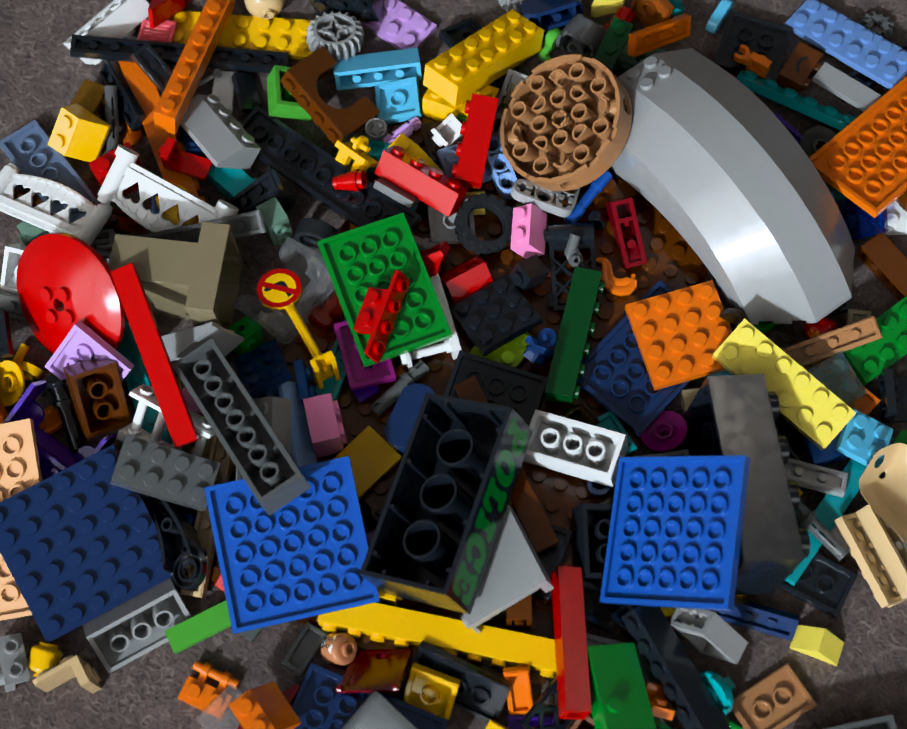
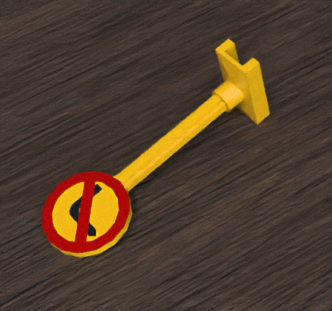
M274 269L264 274L257 284L256 291L259 301L265 307L272 310L285 309L313 357L310 360V364L319 389L324 388L323 381L333 376L336 381L340 380L338 366L332 351L321 353L294 306L302 294L300 278L295 272L288 269Z

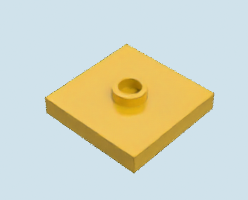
M414 662L402 701L449 720L461 680Z

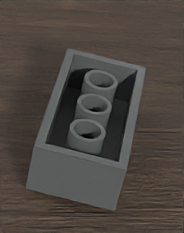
M126 434L110 484L204 512L207 508L204 487L214 485L220 463Z

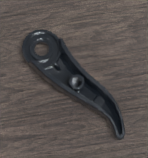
M147 495L149 512L159 537L163 571L171 573L175 584L179 588L186 590L196 589L202 584L207 573V562L205 559L207 551L200 545L196 536L197 530L188 523L184 517V511L174 503ZM191 565H194V573L189 577L188 569Z

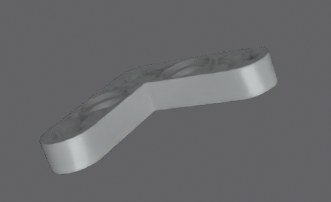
M518 179L512 186L511 196L524 204L532 203L543 211L560 217H568L575 207L580 188L574 189V193L549 191L530 181ZM538 195L545 196L548 201L540 200ZM563 200L567 201L565 207L562 206Z

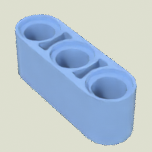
M492 135L489 148H495L496 150H489L487 164L497 194L503 200L513 199L511 196L512 187L504 188L503 186L507 184L513 186L517 177L511 164L504 156L500 138ZM497 166H502V167H504V168H503V169H496L495 167H497Z

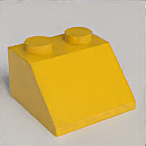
M78 103L64 106L60 110L48 145L64 156L92 162L99 158L111 125Z

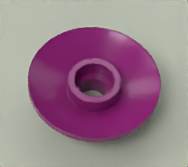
M664 411L641 435V439L644 445L652 451L668 452L674 450L684 442L687 436L688 428L686 421L676 412Z

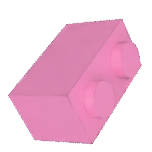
M532 203L513 208L510 249L525 259L534 255H545L544 230L547 224V213Z

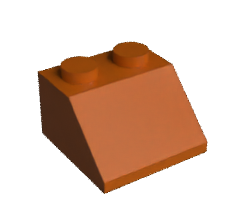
M274 681L250 689L228 704L243 729H294L302 724Z

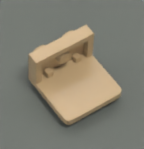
M70 655L62 659L60 665L55 668H47L37 674L38 677L33 680L36 687L49 692L76 677L80 686L93 694L101 690L98 682L102 679L95 667L92 669L90 664L79 656Z

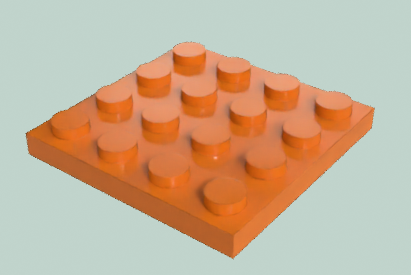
M713 280L625 305L627 317L654 391L726 370L712 358V355L733 331L729 322L719 316L724 308Z

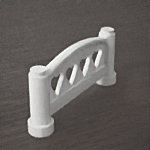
M118 145L115 151L116 157L98 192L97 198L98 201L106 205H110L111 202L116 203L129 217L151 232L181 227L184 222L198 215L199 222L237 215L239 211L234 205L220 199L214 207L137 165L136 161L139 154L123 145ZM138 182L140 201L134 203L131 198L127 199L123 196V191ZM158 193L160 212L154 214L151 209L143 207V202ZM178 204L180 222L178 225H174L171 220L163 218V212Z
M11 163L3 167L0 171L1 212L51 233L71 234L85 241L90 246L112 214L113 208L110 205L101 202L96 206L83 195L66 185L43 177L19 174V168ZM22 185L23 188H30L29 193L14 200L15 186ZM39 192L42 196H49L47 201L33 207V195ZM59 200L61 204H68L67 208L51 216V203L53 201ZM78 208L80 212H86L84 217L70 223L71 209Z

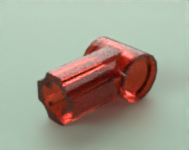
M335 291L322 305H317L308 316V321L325 334L330 333L334 329V324L338 322V318L343 313Z

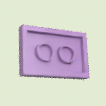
M385 0L380 21H361L363 27L398 50L417 47L419 50L437 30L435 23L399 0Z

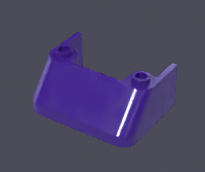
M45 380L31 383L3 422L33 419L43 480L111 446L117 437L115 433L104 437L97 447L86 445L74 454L39 428L45 418V412L42 406L35 402V400L48 383Z

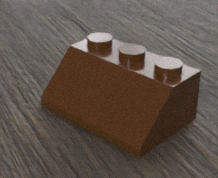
M84 360L63 367L79 427L87 439L132 423L117 365L114 360Z

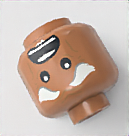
M331 633L322 641L321 655L328 664L348 665L355 659L357 643L350 634Z

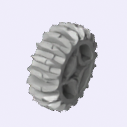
M341 10L338 13L331 11L330 14L323 12L322 17L316 16L315 20L310 21V26L307 27L306 40L311 52H315L323 46L339 62L343 58L348 60L349 56L355 57L356 52H360L361 46L364 43V30L361 22L357 21L356 16H350L349 12L346 14H342Z

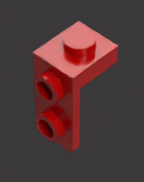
M169 137L159 150V157L164 169L197 179L206 180L213 165L208 158L181 151L176 139Z

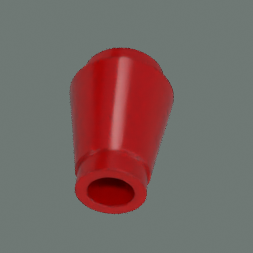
M356 169L334 176L332 179L333 188L335 190L362 191V189L367 187L366 173Z

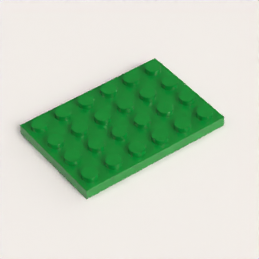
M404 212L317 241L364 368L377 363L364 353L370 335L357 333L353 330L368 288L388 290L395 270H401L409 278L410 282L380 362L452 337V332Z

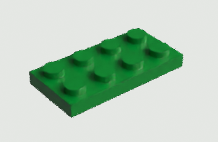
M907 296L875 318L882 339L841 353L863 385L870 382L883 369L889 368L907 354Z

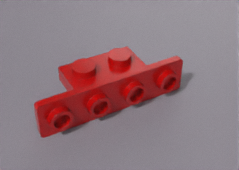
M395 270L388 290L368 288L353 330L357 333L370 335L364 353L377 363L380 362L385 352L387 341L393 331L394 322L401 309L405 293L409 288L410 280L401 270Z

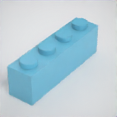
M418 47L355 55V57L349 56L348 60L344 58L340 59L339 62L336 60L337 64L334 66L337 91L371 87L415 76L418 80H422Z

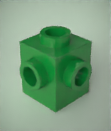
M246 316L228 328L244 337V341L231 351L233 353L237 352L240 356L244 353L252 352L264 342L261 327Z

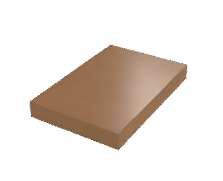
M786 663L733 698L734 702L731 712L743 729H783L816 707L817 703L791 666Z

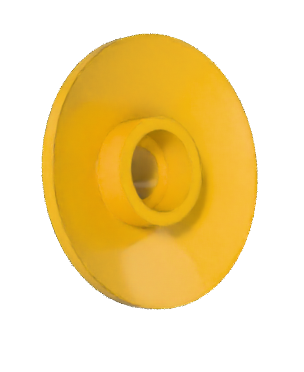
M5 360L0 363V398L4 406H13L24 393L25 377L18 363Z

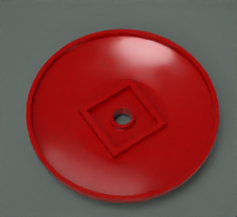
M48 233L30 242L20 257L16 284L23 315L38 341L51 354H54L73 326L80 320L117 350L124 334L125 310L112 278L111 269L105 260L85 241L67 233Z

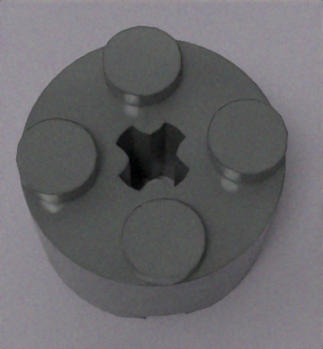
M577 14L568 22L557 37L556 47L557 49L561 48L564 52L562 55L579 54L592 59L605 36L606 30L601 24H596L584 15Z

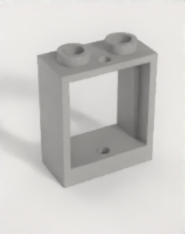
M676 608L669 621L671 627L700 653L734 664L738 663L748 644L720 616L709 610Z

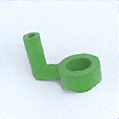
M559 28L551 29L546 33L545 46L538 54V58L542 62L552 59L549 54L552 50L557 49L556 39L562 32Z

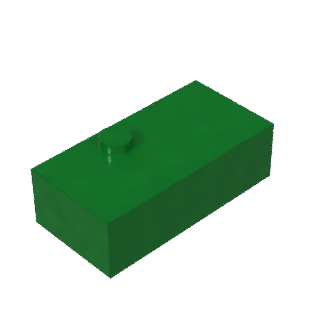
M634 642L587 646L591 713L595 729H656Z

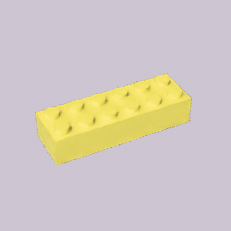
M745 318L712 355V358L732 375L764 374L767 391H774L778 396L779 415L821 451L829 445L856 414L853 409Z

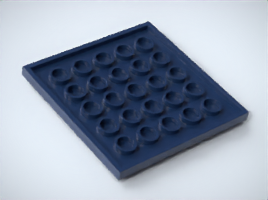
M114 445L0 502V553L47 643L172 577L171 573L163 571L161 547L155 523L140 494L110 484L119 457Z

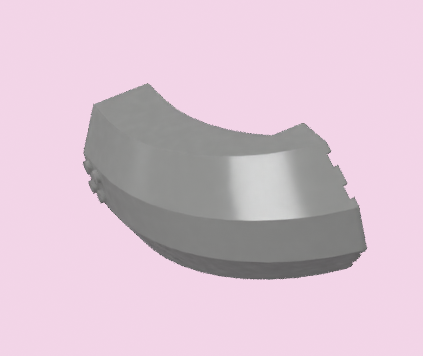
M692 48L652 54L618 77L630 96L632 124L629 137L621 154L609 169L642 194L687 241L716 279L719 297L723 304L727 307H738L744 310L746 320L752 325L759 324V321H773V324H792V321L806 320V323H817L852 298L855 246L841 212L825 182L801 146L781 121L752 91L730 73Z

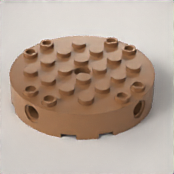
M579 54L562 55L540 64L531 71L532 74L524 82L522 80L519 82L510 95L512 99L508 108H504L500 124L502 151L513 169L528 181L543 189L558 192L583 187L604 174L621 154L629 137L632 124V104L629 93L622 81L613 72L594 58L583 57Z

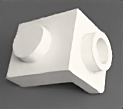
M451 113L438 127L431 130L434 134L432 139L439 147L443 145L449 147L462 136L460 134L462 124Z

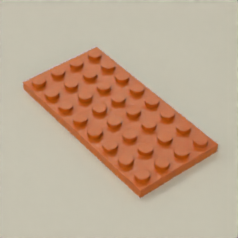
M907 76L809 157L826 183L874 218L907 191Z

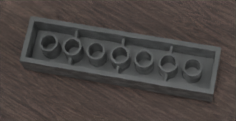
M212 338L172 364L254 496L269 516L311 488Z

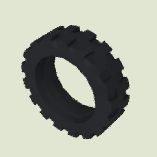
M483 193L479 196L474 195L470 197L469 200L462 204L454 220L456 225L454 231L455 234H458V241L465 245V249L468 251L472 250L477 255L481 253L484 256H488L491 253L496 254L500 252L511 240L513 219L511 207H507L503 199L499 200L492 194L486 196ZM484 208L495 213L502 224V233L499 238L493 241H484L473 235L467 222L471 211Z

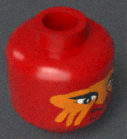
M827 316L817 323L805 322L803 326L806 340L838 329L837 323Z

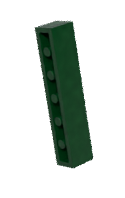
M575 267L545 388L546 401L572 406L574 398H579L581 385L578 384L579 377H584L586 364L582 362L584 356L589 355L591 343L587 341L589 335L593 336L596 322H593L592 319L594 314L598 315L601 301H597L598 294L603 295L605 281L601 280L602 272L580 267Z

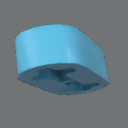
M721 0L711 15L705 30L716 35L731 12L734 2L731 0Z

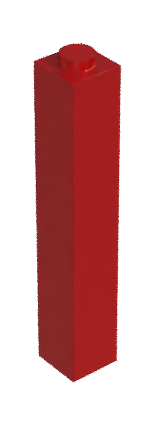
M563 564L557 566L551 574V582L554 586V589H552L559 719L584 720L591 713L582 568L573 567L571 564Z

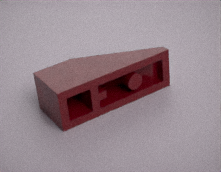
M624 197L605 202L610 225L625 269L646 264L647 259L633 198Z

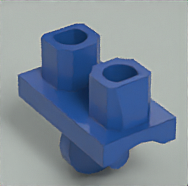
M544 328L539 332L538 338L528 335L525 342L529 346L522 355L533 363L537 362L543 365L548 357H553L555 350L551 348L557 343L558 335L556 331L551 328Z

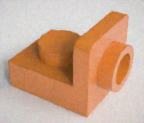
M646 681L645 686L653 716L672 721L675 711L667 704L668 701L665 700L666 697L660 684Z

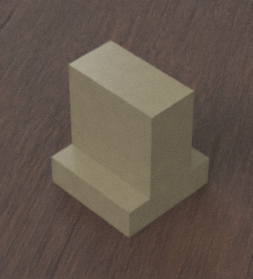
M202 222L198 243L115 234L108 266L113 271L131 262L135 264L154 316L191 320L193 326H201L209 321L217 322L219 326L225 329L232 325L243 269V260L230 225Z

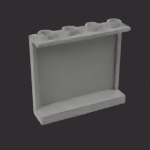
M509 504L471 614L463 613L461 616L464 625L468 629L472 628L478 634L481 633L480 624L541 588L545 593L554 589L517 514Z

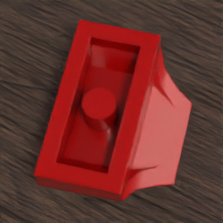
M447 241L420 252L429 277L437 275L441 263L447 259L451 249Z

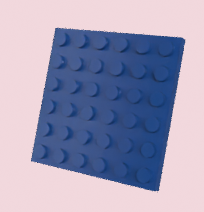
M746 455L619 457L600 602L606 604L733 611L751 458Z
M349 456L298 467L311 488L270 516L260 505L244 479L204 487L233 634L380 601L377 587L359 574L369 547Z

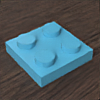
M416 76L375 85L376 105L380 111L377 116L385 121L386 125L408 121L414 116L422 118L419 83Z
M851 408L856 414L841 430L835 450L868 466L875 453L889 445L893 429ZM884 455L878 457L874 465L875 468L882 464Z

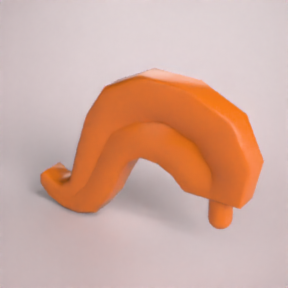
M604 257L595 259L596 264H601L602 281H605L604 288L610 294L628 296L636 290L637 280H635V273L631 275V278H616L613 274L610 260Z

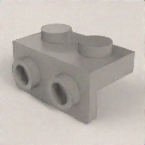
M21 633L0 637V686L4 685L5 693L15 690L16 684L30 680Z

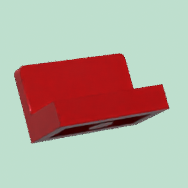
M478 256L439 276L442 285L447 288L454 304L493 282L485 261Z

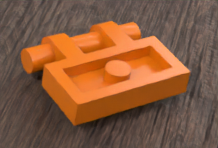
M196 660L192 669L199 672L200 675L198 679L188 676L177 699L223 720L229 707L228 704L233 699L232 695L225 692L228 686L237 689L241 680L234 678L230 672H221L213 668V665L208 662L204 664ZM209 677L220 682L217 688L206 684Z

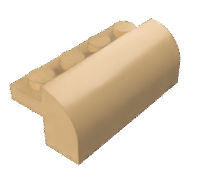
M869 504L855 513L843 515L834 520L838 526L839 533L844 537L851 555L858 563L864 579L868 582L873 591L874 598L881 608H890L906 601L907 544Z

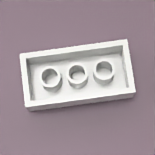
M535 409L529 425L533 433L523 461L614 488L619 457L625 456L629 445L626 434Z

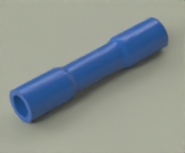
M606 171L591 183L588 190L575 204L571 215L563 218L566 224L579 221L587 207L613 178L609 171Z

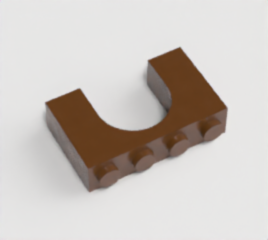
M322 46L289 68L280 82L297 100L300 107L304 108L311 116L313 122L324 131L331 142L336 144V141L340 140L344 143L365 128L366 123L370 119L376 118L380 111L367 96H364L355 104L345 109L331 107L320 98L316 82L328 75L337 64L336 60Z

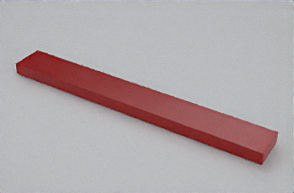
M131 262L111 271V275L174 447L180 448L199 440L136 266Z

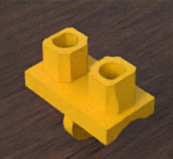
M364 135L358 138L352 137L350 142L346 143L340 140L336 141L335 147L339 151L335 160L343 165H349L351 159H354L351 171L359 169L366 172L368 167H375L378 162L366 154L370 152L371 148L368 146L369 139Z

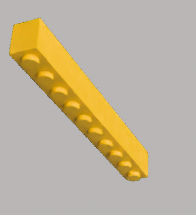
M370 603L318 615L317 619L319 625L323 626L322 629L328 632L336 633L337 630H342L352 637L360 638L361 635L370 636L372 641L384 643L385 640L394 641V645L408 648L409 645L419 646L423 640L456 657L457 655L467 656V660L471 662L491 661L492 666L505 668L506 665H528L529 673L530 670L538 671L541 676L547 678H554L557 675L554 639L481 624L479 625L481 633L478 634L472 628L468 629L462 620L379 603Z

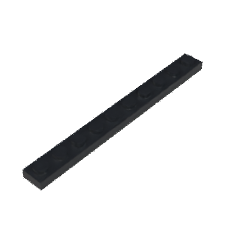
M72 34L70 57L135 62L130 56L148 42L167 65L176 66L186 44ZM216 46L207 68L270 73L275 65L288 67L289 52Z

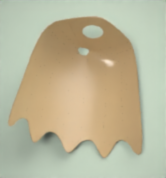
M898 442L888 445L875 453L859 480V488L868 504L907 544V445ZM884 455L882 464L875 468L874 465L878 457ZM885 472L886 476L883 479L879 478V475Z

